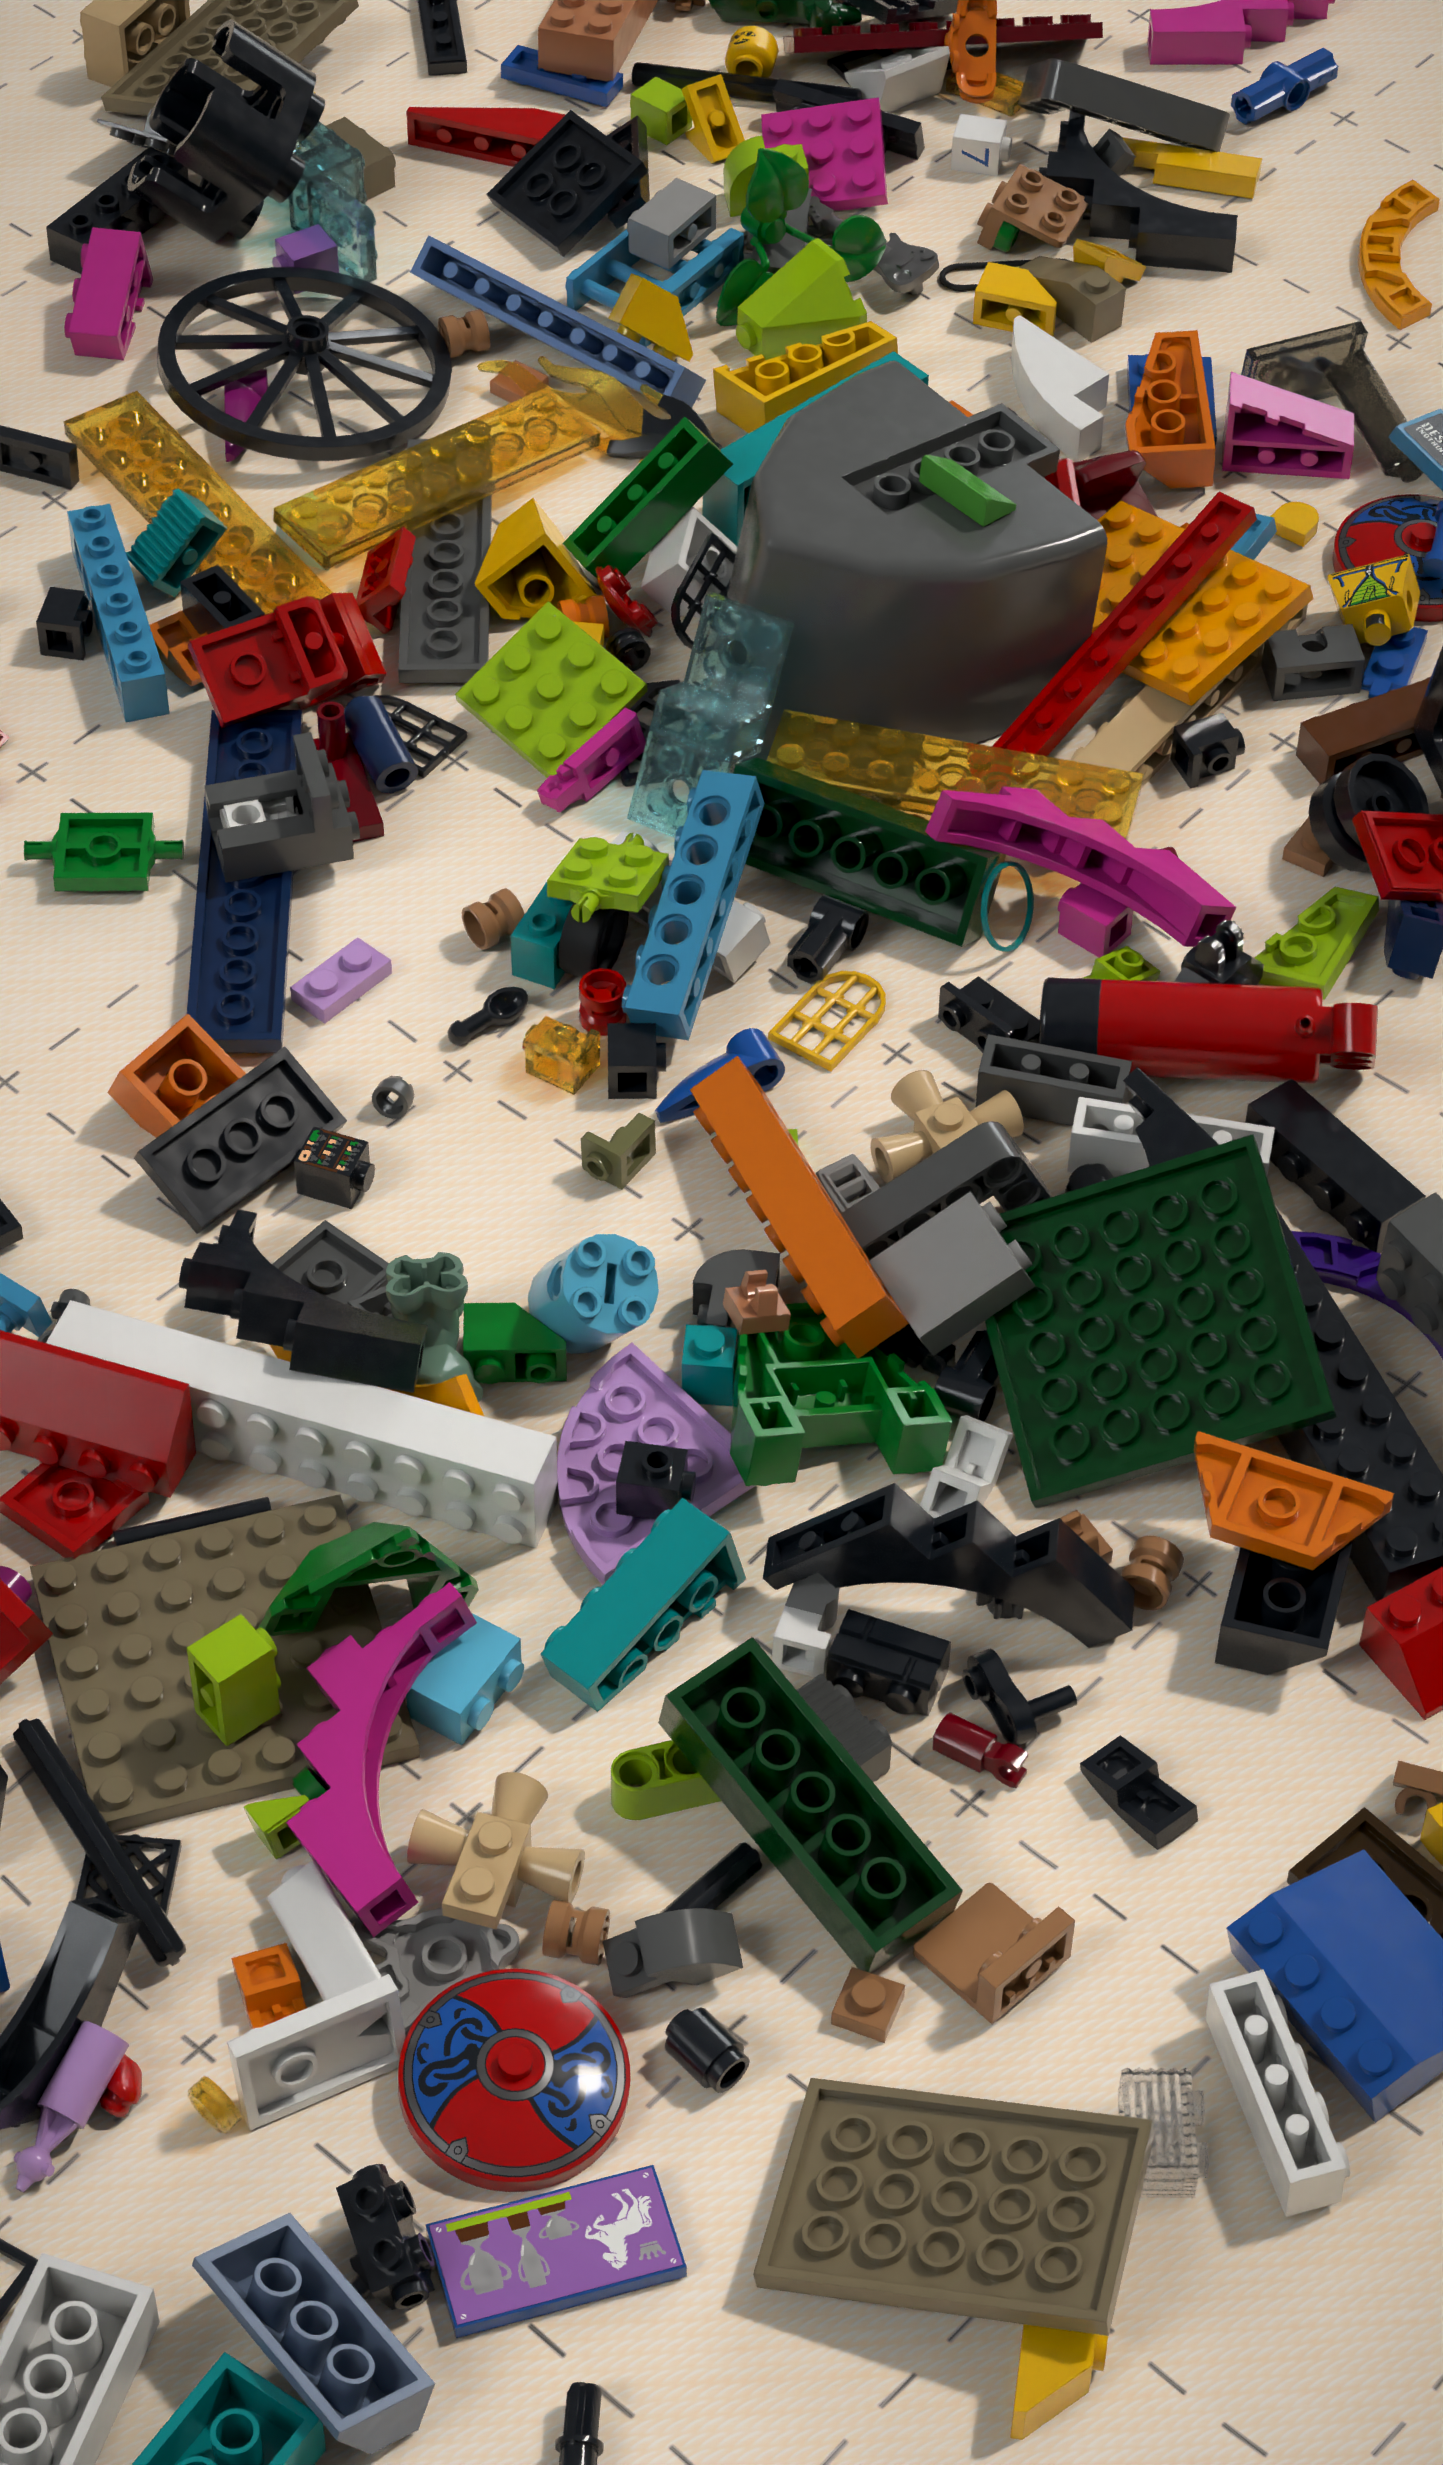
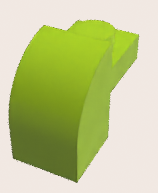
M761 135L743 141L730 152L723 168L724 196L730 217L741 216L743 209L746 207V193L756 166L758 149L760 148L778 151L791 157L804 168L809 179V168L802 144H783L777 147L765 148Z

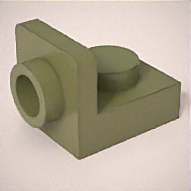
M638 1113L625 1127L618 1128L610 1142L591 1132H586L581 1138L582 1168L593 1178L606 1181L621 1190L656 1154L655 1120L641 1113Z

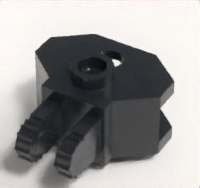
M1225 919L1216 926V933L1213 936L1207 935L1202 938L1198 945L1186 954L1181 965V972L1174 981L1258 985L1263 976L1264 964L1243 952L1244 933L1242 928L1235 921Z

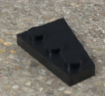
M847 0L859 7L861 14L875 17L885 24L933 16L943 17L945 14L956 13L958 0Z

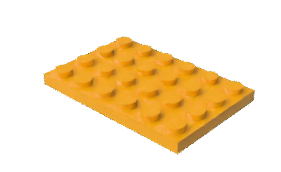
M1123 501L1118 502L1098 519L1107 535V550L1092 633L1185 529ZM1229 550L1121 673L1192 706L1314 599L1311 586L1233 550Z

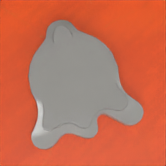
M442 1908L424 1911L412 1918L395 1920L375 1937L370 1934L359 1918L354 1923V1929L364 1947L385 1958L384 1962L375 1966L381 1976L389 1974L398 1989L406 2036L420 2012L438 1994L451 1985L473 1975L505 1969L517 1957L520 1948L519 1936L511 1926L498 1924L496 1930L443 1916Z

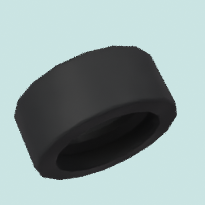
M573 903L560 937L558 951L560 968L566 973L581 978L591 970L599 968L612 970L624 944L628 928L629 911L599 909L594 911L587 922L582 923V919L580 922H577L572 917L571 910L576 904Z

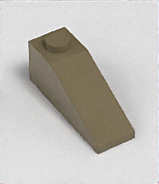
M1038 256L1018 267L1029 270L1057 302L1056 316L1092 343L1121 327L1126 287L1100 267Z

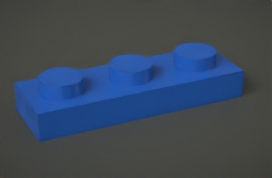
M517 45L501 64V78L604 107H607L623 88V73L617 72L613 81H602L577 74L568 75L545 71L543 68L539 70L538 50Z

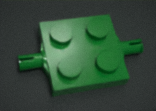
M153 812L60 813L59 829L52 841H24L25 861L52 860L54 865L53 880L55 891H149L150 870L155 864L156 859L183 860L184 841H156Z

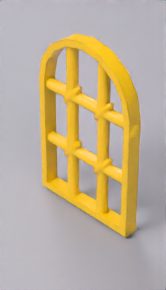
M839 971L828 974L823 980H819L811 986L810 990L768 1032V1039L832 1072L865 1035L878 1024L885 1012L886 993L879 982L871 976L860 972ZM846 981L834 994L823 989L829 984ZM855 982H859L871 989L855 1005L845 1000L844 994ZM817 994L825 998L826 1003L812 1017L800 1012ZM877 994L881 1004L875 1014H872L865 1010V1005ZM836 1003L846 1008L847 1014L832 1029L822 1024L821 1018ZM856 1015L867 1019L868 1021L852 1038L843 1034L845 1026ZM794 1018L803 1022V1027L791 1039L779 1034ZM813 1027L823 1032L825 1038L811 1051L798 1044V1042ZM834 1038L845 1044L831 1060L819 1055Z

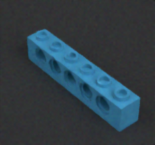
M111 505L88 506L83 509L67 511L72 553L85 594L89 600L90 610L93 612V620L125 722L170 714L165 672Z
M702 770L697 787L691 788L687 800L688 815L684 826L678 827L675 835V855L671 866L667 865L664 868L661 881L662 894L658 905H653L649 914V934L645 945L641 944L637 950L635 959L636 973L633 983L625 987L622 997V1009L624 1013H627L630 1023H656V1036L689 1040L765 804L756 776Z

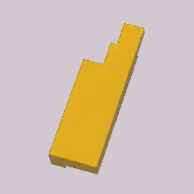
M1122 137L1135 155L1133 166L1155 169L1153 184L1250 199L1254 198L1261 172L1262 158Z

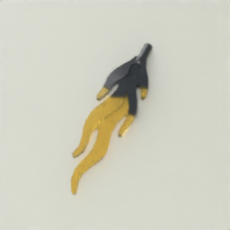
M540 356L538 363L551 378L567 384L581 386L587 391V393L574 394L547 386L518 363L494 360L482 362L477 366L480 372L502 374L511 378L522 389L528 399L542 412L557 416L579 418L599 427L609 437H599L579 426H572L570 431L594 450L609 457L634 458L647 456L684 417L690 420L720 450L723 448L721 444L714 440L706 424L692 407L684 401L653 390L647 384H642L640 391L653 406L669 414L671 419H660L653 416L639 404L624 385L602 371L554 365L544 356Z

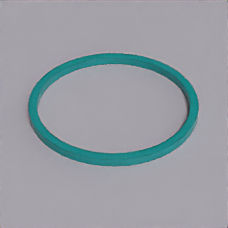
M1005 861L998 864L992 870L985 883L981 899V922L989 944L998 951L1009 952L1020 946L1029 931L1033 917L1034 895L1031 880L1024 867L1017 862ZM1012 866L1021 874L1026 886L1027 914L1023 929L1018 938L1011 945L1003 947L994 940L987 918V903L992 883L998 873L1005 867Z

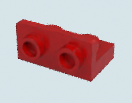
M404 526L368 551L356 598L363 619L383 634L388 633L393 628L398 603L406 592L405 582L407 573L413 563L412 553L416 536Z

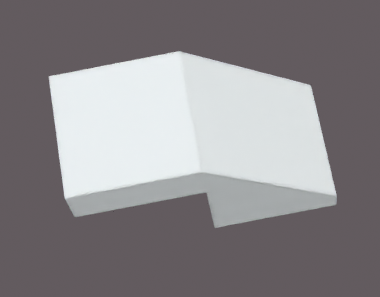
M967 1415L961 1416L945 1463L942 1466L933 1468L920 1506L933 1518H937L974 1501H979L984 1505L997 1482L1014 1433Z

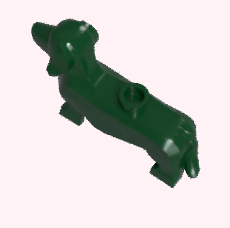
M709 0L711 8L715 10L721 20L726 22L752 21L809 24L810 27H822V35L832 34L831 26L854 25L862 20L860 10L852 6L833 3V0Z

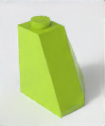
M820 238L809 242L738 306L736 336L740 345L748 349L755 356L762 354L765 360L786 354V346L799 342L801 344H821V336L866 323L867 311L861 298L853 300L850 288L844 279L845 276L850 275L844 259Z

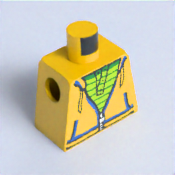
M1410 554L1328 575V581L1342 624H1353L1359 644L1368 642L1373 646H1381L1386 644L1391 636L1409 632L1413 629L1420 589Z

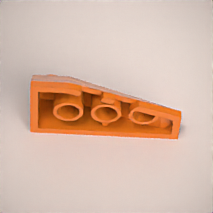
M1198 330L1155 333L1144 366V374L1140 386L1137 387L1134 405L1125 424L1128 451L1136 450L1140 452L1146 461L1143 470L1170 489L1213 486L1216 448Z

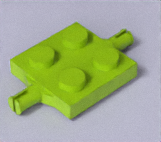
M633 833L628 834L620 845L608 843L605 839L598 837L579 838L547 879V897L576 903L572 907L571 914L577 922H580L582 919V923L587 922L594 911L599 909H618L638 913L662 880L664 868L669 865V854L656 852L650 847L644 846L642 836L637 833L634 838Z

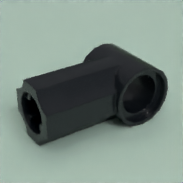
M823 895L813 908L807 930L788 953L787 966L796 973L798 979L812 984L816 980H823L846 949L853 951L860 945L868 928L869 913L828 895Z
M987 1330L976 1331L954 1368L946 1366L935 1384L934 1389L947 1413L955 1418L960 1419L961 1416L967 1415L985 1422L993 1406L1000 1378Z

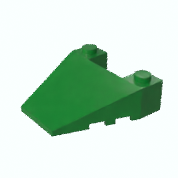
M808 1302L785 1304L791 1313L788 1330L742 1335L738 1332L730 1455L745 1486H769L772 1484L795 1482L802 1448L876 1442L892 1474L931 1472L934 1467L943 1465L952 1420L935 1389L925 1380L917 1384L903 1371L905 1362L895 1353L887 1357L877 1347H874L858 1359L846 1343L836 1347L820 1324L827 1316L824 1312L818 1316Z

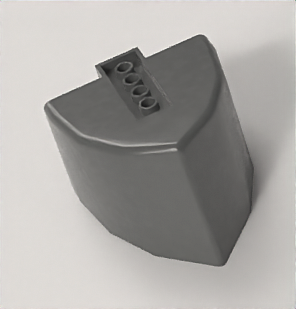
M895 360L853 376L790 416L784 423L751 484L710 672L697 741L699 756L705 759L737 762L758 757L777 765L825 769L827 755L838 744L845 741L857 742L876 753L899 757L906 751L913 750L919 755V758L948 754L1004 733L1090 637L1093 629L1107 550V535L1098 520L1043 478L1057 471L1060 449L1002 403L967 417ZM924 455H932L952 459L1014 502L1016 510L984 527L919 482L922 457Z

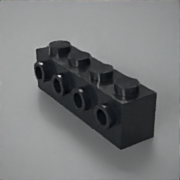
M152 147L147 148L46 226L50 260L82 274L81 249L84 243L89 244L92 227L135 231L144 234L167 215L127 188L128 178L133 165L145 155L152 156L189 180L188 168L166 153Z

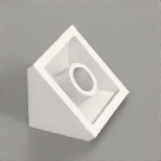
M948 46L905 48L847 71L844 74L846 81L852 88L861 90L862 100L879 97L881 110L890 113L940 93L950 51Z

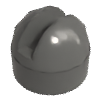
M389 1076L378 1084L372 1094L373 1106L381 1115L387 1118L398 1119L403 1117L413 1103L415 1095L413 1087L402 1080L403 1077ZM391 1092L398 1095L395 1101L388 1096Z

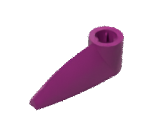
M261 369L224 385L226 414L243 422L248 420L268 389L267 369ZM225 440L226 462L233 461L245 448Z

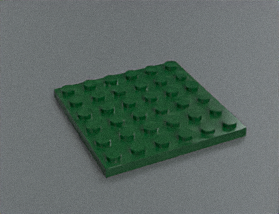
M1254 1134L999 1214L1007 1225L1006 1228L999 1232L1007 1245L1016 1239L1033 1264L1025 1271L1035 1287L985 1320L1030 1499L1035 1508L1195 1461L1194 1444L1198 1431L1240 1445H1248L1337 1418Z

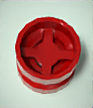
M602 968L591 970L583 975L579 981V999L581 1001L579 1021L587 1032L594 1035L607 1036V1023H626L627 1013H624L622 1009V997L626 981L621 974L614 970Z

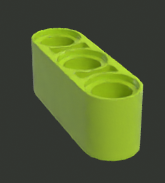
M672 1740L627 1750L620 1753L611 1765V1805L615 1812L625 1819L643 1820L721 1801ZM691 1771V1772H694L695 1774H688V1775H686V1774H683L682 1772ZM630 1784H641L642 1786H640V1787H631V1786H628V1785H630Z

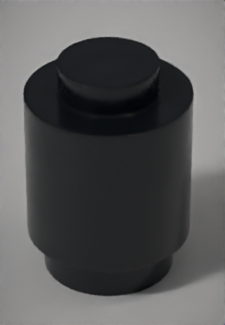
M697 2008L693 2011L689 2009L683 2010L668 2024L665 2032L668 2036L665 2042L666 2052L702 2087H712L717 2093H723L732 2088L747 2071L750 2060L743 2053L744 2045L705 2008Z

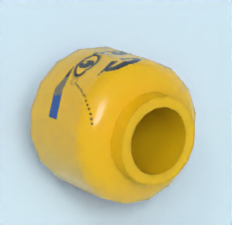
M745 26L738 29L731 37L725 56L726 70L728 73L769 78L773 73L779 51L776 39L769 31L758 26Z

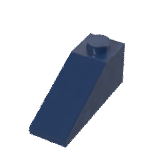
M1389 900L1384 943L1387 967L1391 968L1394 974L1406 979L1416 980L1419 979V976L1433 979L1443 949V902Z

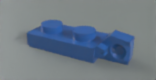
M1413 627L1409 632L1391 636L1386 644L1374 647L1361 685L1362 690L1369 691V699L1387 693L1390 690L1410 685L1425 647L1428 630Z

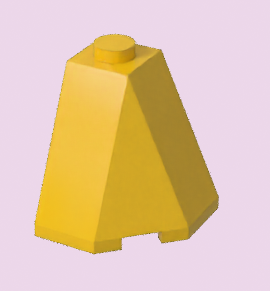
M534 498L498 524L474 583L502 619L520 620V617L532 618L548 601L557 608L558 601L573 599L577 603L581 602L584 604L587 597L597 595L577 559L563 545L565 539L560 530Z

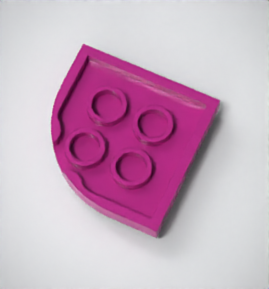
M879 97L761 114L762 137L765 148L777 147L783 144H802L809 168L811 196L818 197L822 204L834 211L888 204L882 114Z

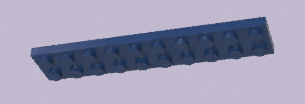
M212 710L205 785L295 770L293 735L303 733L302 710H274L225 728H221L215 711ZM204 796L187 1014L226 1053H276L283 1048L294 870L225 882L207 818L206 799Z

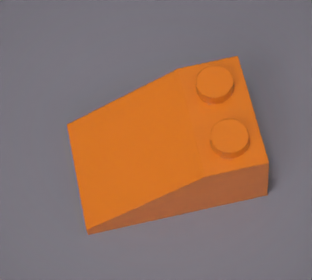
M186 1014L119 1071L107 1093L141 1128L157 1138L246 1073L189 1014Z

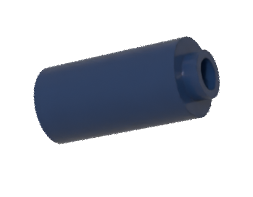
M358 696L352 699L344 709L345 728L376 788L382 793H395L405 789L416 779L418 767L381 699L376 696Z

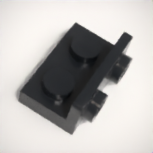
M979 976L961 989L950 982L940 987L938 1018L950 1030L957 1031L975 1044L982 1053L984 1052L988 1034L1039 1044L1040 1020Z

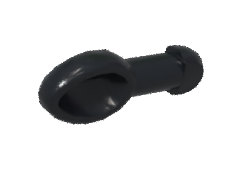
M505 987L496 990L487 997L482 1010L461 1022L456 1020L450 1025L447 1030L449 1041L457 1046L464 1045L471 1041V1037L492 1025L505 1026L514 1022L527 1007V992L518 987Z

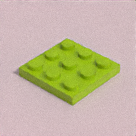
M548 601L455 696L459 704L548 778L550 775H556V770L567 758L624 708L630 709L648 689L647 683Z

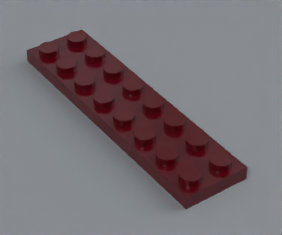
M1091 14L1060 15V23H1053V16L1022 17V25H1015L1014 18L996 19V43L1103 38V22H1091ZM952 20L946 21V29H938V22H909L908 30L899 31V24H870V32L861 33V25L831 26L832 34L822 35V27L793 28V36H783L784 52L812 53L944 46L945 35L949 32ZM972 36L966 41V45L987 44V42L980 36Z

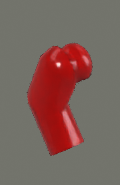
M125 2054L107 2085L108 2089L100 2098L101 2107L111 2115L119 2118L126 2116L130 2111L131 2105L138 2104L142 2095V2071L138 2064Z

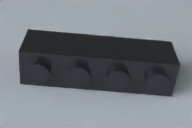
M1293 1079L1284 1082L1248 1104L1245 1123L1275 1127L1270 1161L1279 1168L1282 1175L1288 1181L1294 1182L1308 1194L1320 1210L1328 1212L1346 1228L1349 1235L1355 1241L1361 1242L1369 1250L1381 1253L1389 1220L1426 1198V1195Z

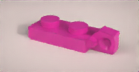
M624 708L567 758L556 770L557 774L550 775L537 789L541 803L560 813L569 804L575 803L580 799L587 802L647 749V744L637 713Z

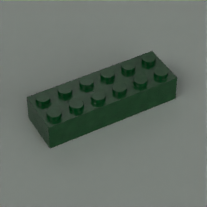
M756 757L735 764L733 774L756 776L765 803L745 863L746 865L961 947L982 937L981 899L983 889L992 870L998 864L1005 861V854L963 844L935 841L925 832L929 823L927 820ZM1001 871L994 879L989 892L987 903V917L990 911V907L993 901V897L996 891Z
M753 1637L665 1695L658 1722L659 1725L858 1969L869 1973L875 1972L925 1936L948 1915L954 1912L963 1892L961 1887Z

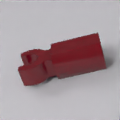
M951 1712L946 1714L941 1720L933 1735L932 1750L979 1773L987 1770L1002 1784L1009 1787L1017 1788L1027 1774V1769L1022 1767V1765L1028 1758V1752L1015 1744H1002L998 1742L997 1735Z

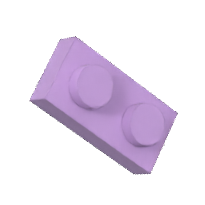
M357 937L290 987L291 1000L325 1024L392 974L391 959Z

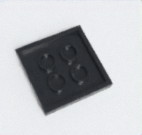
M570 110L486 195L493 205L564 257L649 171L640 159Z

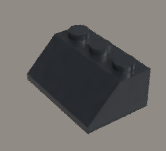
M1354 1539L1314 1570L1240 1547L1220 1626L1215 1663L1270 1675L1327 1656Z

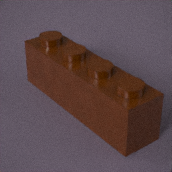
M1431 677L1301 722L1296 751L1297 758L1317 782L1321 784L1333 775L1342 772L1347 766L1358 759L1372 753L1389 755L1400 762L1423 755L1415 736L1414 721Z

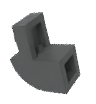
M740 1249L726 1251L707 1260L698 1269L693 1280V1315H698L697 1325H717L731 1328L732 1320L723 1306L725 1288L740 1287L746 1271L766 1270L768 1272L766 1284H774L779 1291L780 1253Z
M681 1909L644 1917L635 1921V1929L603 1941L613 1996L628 1998L670 1981L700 1985L743 1968L732 1913L713 1909Z

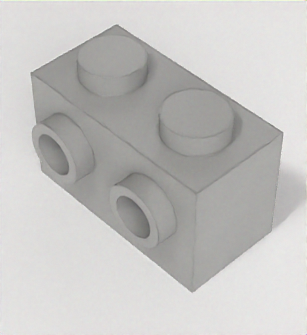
M675 178L628 218L629 252L669 270L716 229V195Z

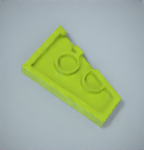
M1336 886L1299 914L1297 916L1298 923L1284 935L1275 933L1265 941V950L1255 957L1256 960L1264 964L1263 976L1258 984L1319 987L1323 992V999L1325 1000L1379 912V896Z

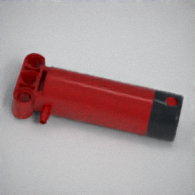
M1048 977L1045 979L1042 989L1039 1044L1132 1061L1131 1072L1138 1067L1148 1077L1286 1082L1293 1079L1297 1083L1313 1084L1319 1080L1320 1064L1346 1070H1369L1374 1068L1378 1006L1365 1003L1334 1004L1333 1007L1322 1006L1323 992L1319 987Z

